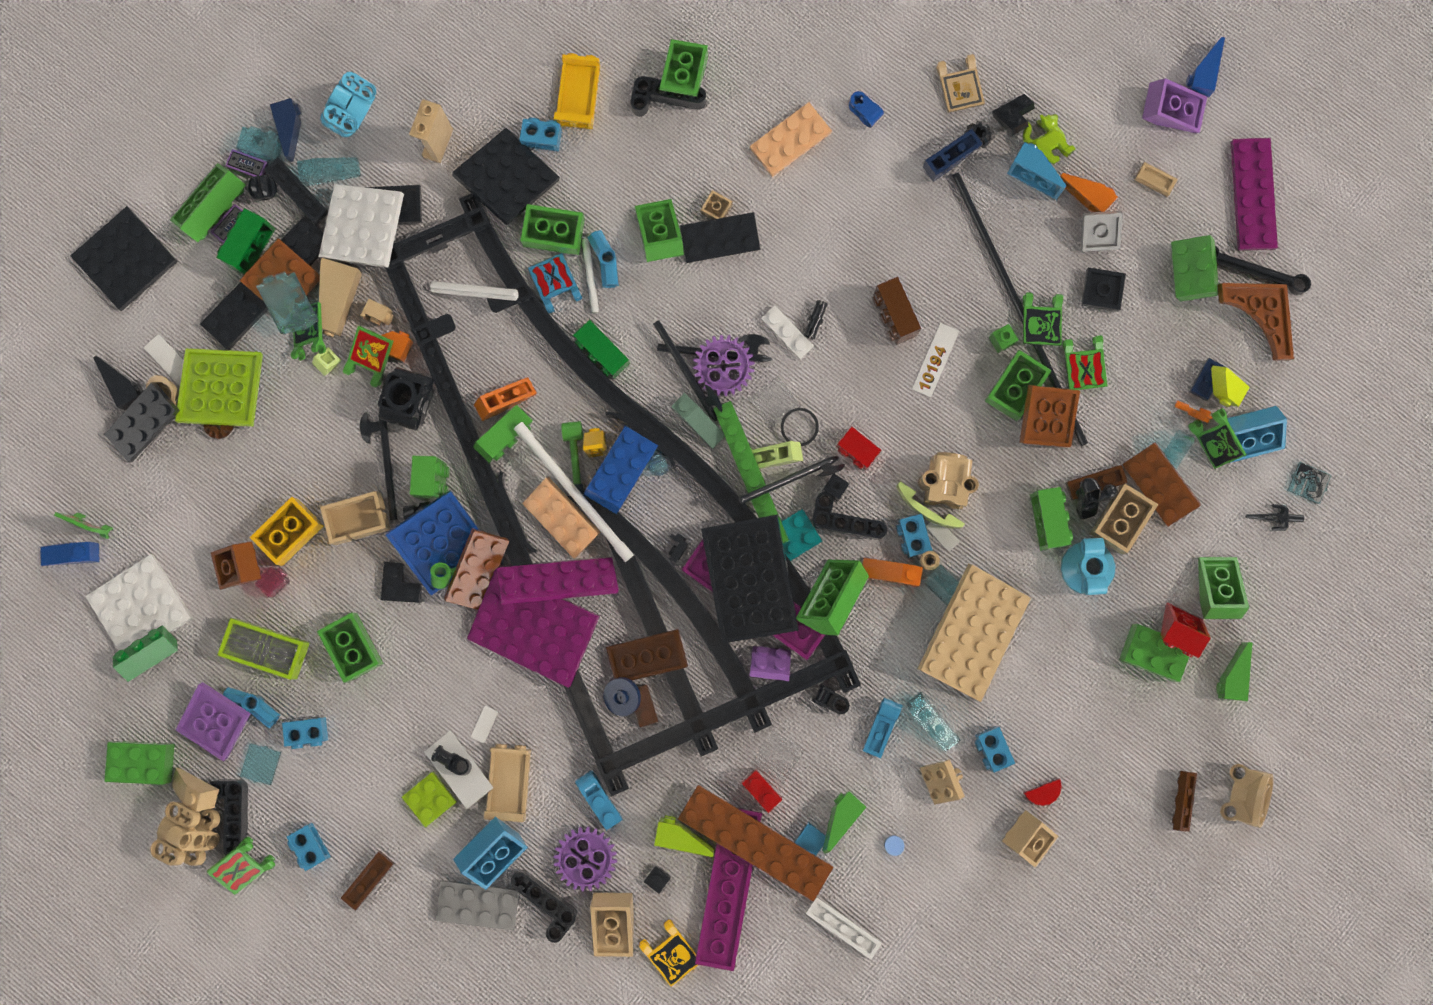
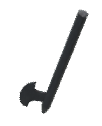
M660 320L656 321L653 325L708 415L714 421H717L712 405L716 406L722 413V405L718 396L708 385H705L708 396H705Z
M747 334L739 338V342L744 341L750 347L747 354H753V357L749 361H772L771 357L758 354L759 346L770 345L767 338L757 334ZM658 343L657 351L670 352L665 344ZM675 345L679 353L697 355L696 351H703L697 347ZM714 351L709 353L710 357H719ZM728 351L729 359L738 358L737 352Z
M366 412L360 421L361 436L366 443L371 444V434L380 431L390 521L398 520L387 422L380 419L377 422H370Z
M829 457L738 498L741 504L749 502L821 469L823 472L818 475L820 477L835 474L841 471L845 464L834 466L832 464L839 457Z

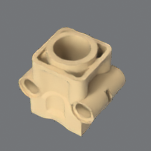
M937 452L936 455H933L930 459L929 470L918 480L919 488L925 491L923 504H945L950 508L959 510L966 507L968 496L976 492L979 487L978 480L971 476L973 460L967 459L968 457L965 455L949 452ZM925 477H929L932 480V484H928ZM964 483L970 486V490L964 487Z

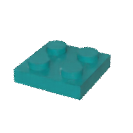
M803 509L782 521L789 539L783 545L785 554L790 561L823 542Z

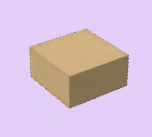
M712 190L701 208V214L710 219L726 217L733 205V201Z

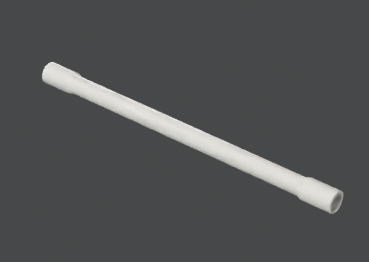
M523 422L519 423L514 428L516 433L529 445L612 544L619 556L627 562L634 554L617 537L539 444Z

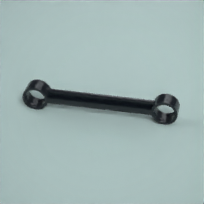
M1215 246L1216 261L1219 265L1278 284H1287L1289 291L1294 295H1301L1311 287V280L1305 274L1291 276L1220 253L1218 247ZM1295 279H1301L1304 282L1305 288L1303 291L1295 287Z

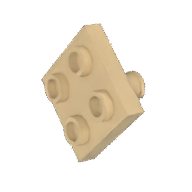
M950 759L920 767L922 777L934 805L960 800L965 797L959 783L963 775L956 776L961 773V770L958 768L953 769Z

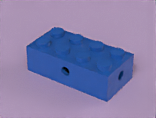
M625 426L586 488L584 495L617 514L658 445Z

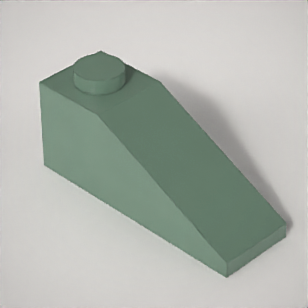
M685 393L671 406L672 411L712 449L725 437L720 428Z

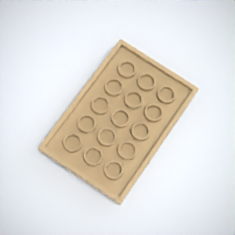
M968 564L917 669L981 702L1031 598L978 567Z

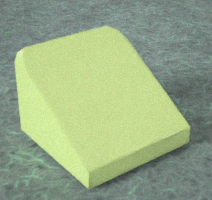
M327 347L325 353H318L314 356L312 364L325 376L341 362V359Z

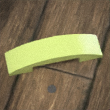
M901 481L897 484L896 488L905 503L918 515L922 514L924 519L947 528L960 529L965 525V523L949 513L943 519L913 499L916 491Z

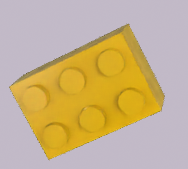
M291 497L250 536V539L276 565L284 566L324 525L299 499Z

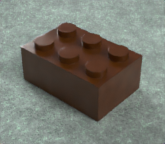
M899 277L877 285L872 300L875 307H879L881 311L880 318L882 323L888 326L889 331L887 333L891 342L894 341L898 345L917 337L922 328Z

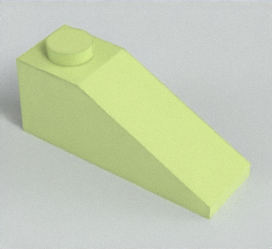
M788 441L752 450L759 469L803 461L800 442Z

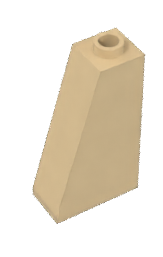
M321 258L319 302L321 303L322 331L324 335L334 337V335L341 337L362 273L358 268Z

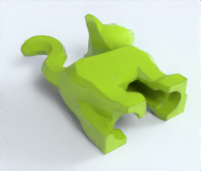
M1040 115L1041 120H1038L1036 123L1047 133L1034 140L1030 138L1032 128L1028 122L1029 127L1025 128L1023 132V141L1036 145L1050 163L1055 164L1060 161L1059 156L1053 155L1052 151L1054 149H1058L1065 157H1068L1075 151L1076 148L1073 145L1067 144L1064 132L1058 127V115Z

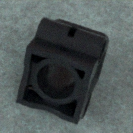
M396 367L393 372L387 375L378 401V406L381 408L379 419L393 424L399 423V426L414 431L419 428V425L423 426L435 391L433 389L434 379ZM410 390L412 394L409 402L399 405L398 402L401 394Z

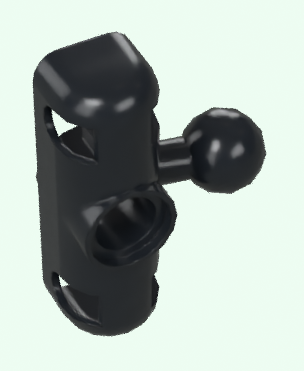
M1083 479L1080 483V488L1076 491L1078 498L1076 510L1079 518L1084 520L1095 516L1098 512L1099 502L1104 499H1114L1118 494L1117 488L1109 484L1101 492V488L1095 479Z

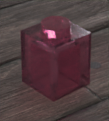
M270 567L255 585L267 597L274 598L290 581L286 578L287 573L280 567L278 569Z

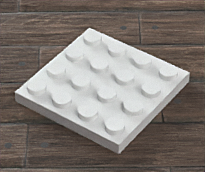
M334 184L319 257L334 261L388 268L404 194L399 191Z
M150 554L85 596L118 651L127 648L135 640L143 638L151 630L157 629L162 625L171 633L193 619L153 554Z

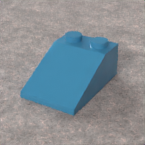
M1024 142L1007 174L1057 200L1065 189L1066 184L1043 152L1036 145Z

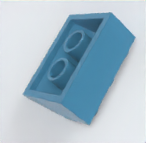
M1277 406L1227 418L1247 454L1232 462L1285 449L1287 418Z

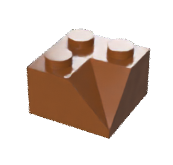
M252 541L230 545L211 552L220 590L261 579L260 568L257 564L256 552Z

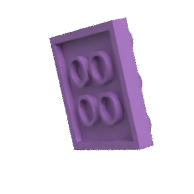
M202 682L197 686L176 731L224 762L229 757L251 713Z

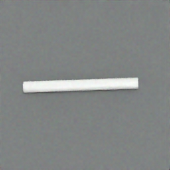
M582 239L591 312L595 314L599 313L590 243L588 239Z

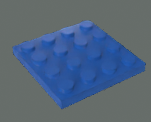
M449 490L388 531L386 536L429 594L433 595L440 589L433 587L430 582L431 567L436 563H445L450 569L457 567L472 528L479 530V528L453 492Z

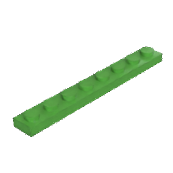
M729 401L722 404V413L717 407L713 408L748 493L765 486L766 483L732 402ZM770 493L751 500L758 518L778 514ZM778 514L784 544L789 539Z

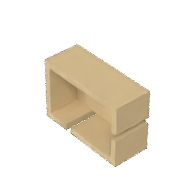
M378 491L320 507L329 544L332 545L343 544L352 541V539L357 540L391 530L387 513L382 512L386 509L382 494Z

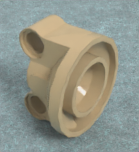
M1235 764L1230 769V776L1235 781L1231 791L1230 803L1222 805L1220 813L1226 820H1238L1247 825L1261 828L1271 801L1273 774L1251 770L1244 765ZM1239 768H1243L1245 771V776L1241 779L1236 777V770ZM1233 806L1236 814L1230 818L1227 815V809Z

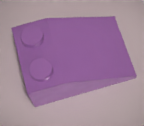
M1166 78L1150 82L1142 119L1159 126L1200 133L1207 97Z

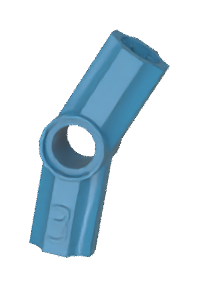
M602 230L595 231L587 239L600 261L602 287L615 288L619 286L615 252L612 250ZM606 255L613 257L610 262L603 261V258Z
M227 687L223 692V696L250 712L268 728L275 725L281 716L259 695ZM254 698L256 705L251 708L250 701Z

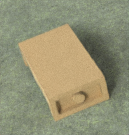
M423 99L409 134L420 139L424 144L423 158L441 163L453 128L441 105Z
M495 744V747L490 748L489 782L494 788L488 792L484 820H492L494 817H497L501 821L524 822L526 820L531 749H526L525 745H515L514 748H507V744Z

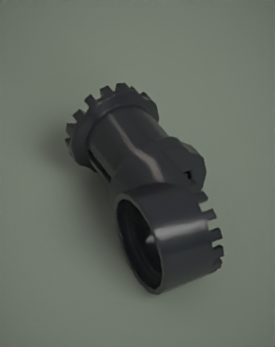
M441 745L434 750L435 753L433 752L434 755L431 757L433 762L437 761L443 764L447 770L460 776H466L470 773L472 764L468 759L444 750ZM461 761H464L467 765L464 772H459L457 769V765Z

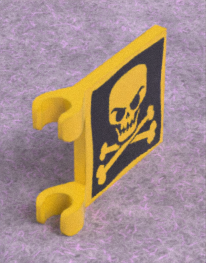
M668 919L664 922V928L671 936L655 949H652L647 940L643 939L639 943V948L672 987L698 965L695 964L697 954L677 930L673 922Z

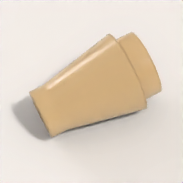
M927 551L922 554L920 563L924 569L934 570L938 567L940 558L937 553ZM930 559L934 561L931 565L927 564V561Z

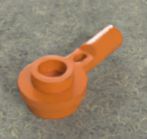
M1179 400L1175 404V408L1183 410L1188 415L1206 423L1213 419L1210 416L1211 411L1201 407L1198 411Z

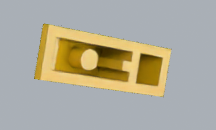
M600 428L589 429V432L584 433V452L589 458L606 456L608 453L604 431H600Z

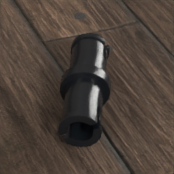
M821 300L816 301L813 313L808 318L809 323L804 333L806 338H810V336L812 340L816 338L819 326L824 321L822 318L828 306L826 302L822 301L821 304Z

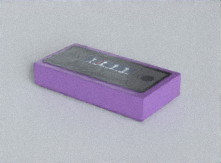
M232 149L225 166L250 177L264 175V169L269 163Z
M234 204L210 232L225 243L228 231L234 227L238 214L243 210Z

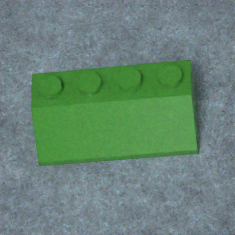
M217 163L172 216L170 221L196 242H199L207 236L211 226L219 222L222 213L230 209L232 201L244 192L246 184L228 169Z
M828 559L796 619L821 634L838 636L869 577L860 560Z

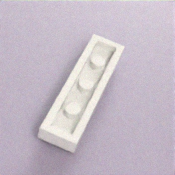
M816 897L805 912L806 915L870 960L882 944L880 940L818 897Z

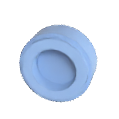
M897 835L889 836L884 843L885 850L892 856H898L904 851V842Z

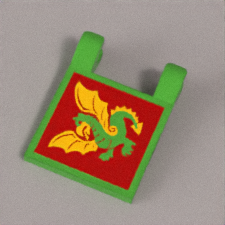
M358 326L343 373L350 375L355 372L356 365H359L374 372L370 385L377 388L382 384L383 374L394 341Z

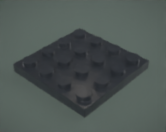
M507 128L502 130L452 172V176L506 226L526 210L527 204L532 205L560 179L527 146L521 144L520 140Z
M128 206L70 255L120 311H123L178 262Z

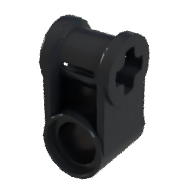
M819 684L820 689L816 697L812 698L811 701L837 714H845L850 707L849 701L828 687ZM824 692H826V694H825L823 700L821 701V698H822ZM838 700H844L846 703V708L843 711H838L835 708V703Z

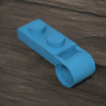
M885 697L883 698L862 751L878 758L882 757L894 724L902 710V704Z
M592 770L575 780L577 787L606 830L623 820Z

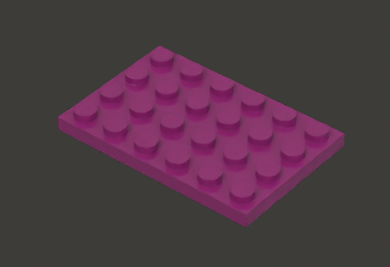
M496 568L467 639L569 688L600 615L566 599L501 605Z

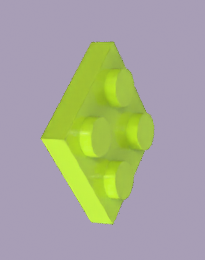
M434 771L402 796L403 800L425 828L457 803L456 799Z

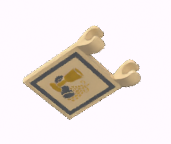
M974 54L968 55L965 59L967 70L947 74L945 61L938 62L936 66L948 113L985 104Z

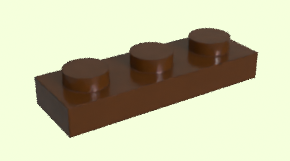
M1122 465L1068 481L1066 486L1072 501L1078 499L1076 491L1080 488V483L1085 478L1095 479L1101 491L1106 485L1111 484L1117 487L1128 482Z
M1180 771L1177 780L1178 792L1175 797L1176 807L1172 818V830L1190 831L1197 773Z
M378 851L341 899L356 911L395 863L384 853Z

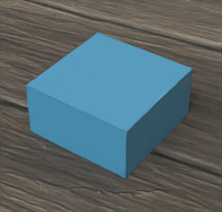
M808 822L794 843L817 855L824 845L826 835Z

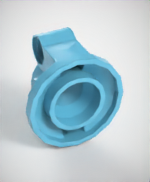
M1103 538L1082 539L1080 543L1070 547L1062 558L1061 573L1063 580L1069 588L1080 594H1107L1108 586L1115 576L1116 566L1114 558L1105 547ZM1091 558L1096 559L1100 564V571L1097 575L1090 574L1086 569V563Z

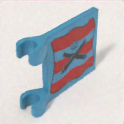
M562 253L528 268L549 314L555 311L550 299L571 290L575 301L582 299Z

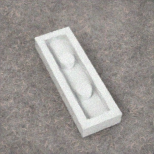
M776 306L761 318L762 322L799 360L814 348V345Z

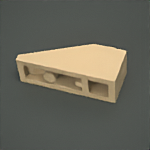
M179 767L176 768L172 788L182 804L196 812L215 808L219 789Z

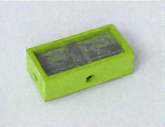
M230 618L217 655L289 680H296L310 642L241 619Z

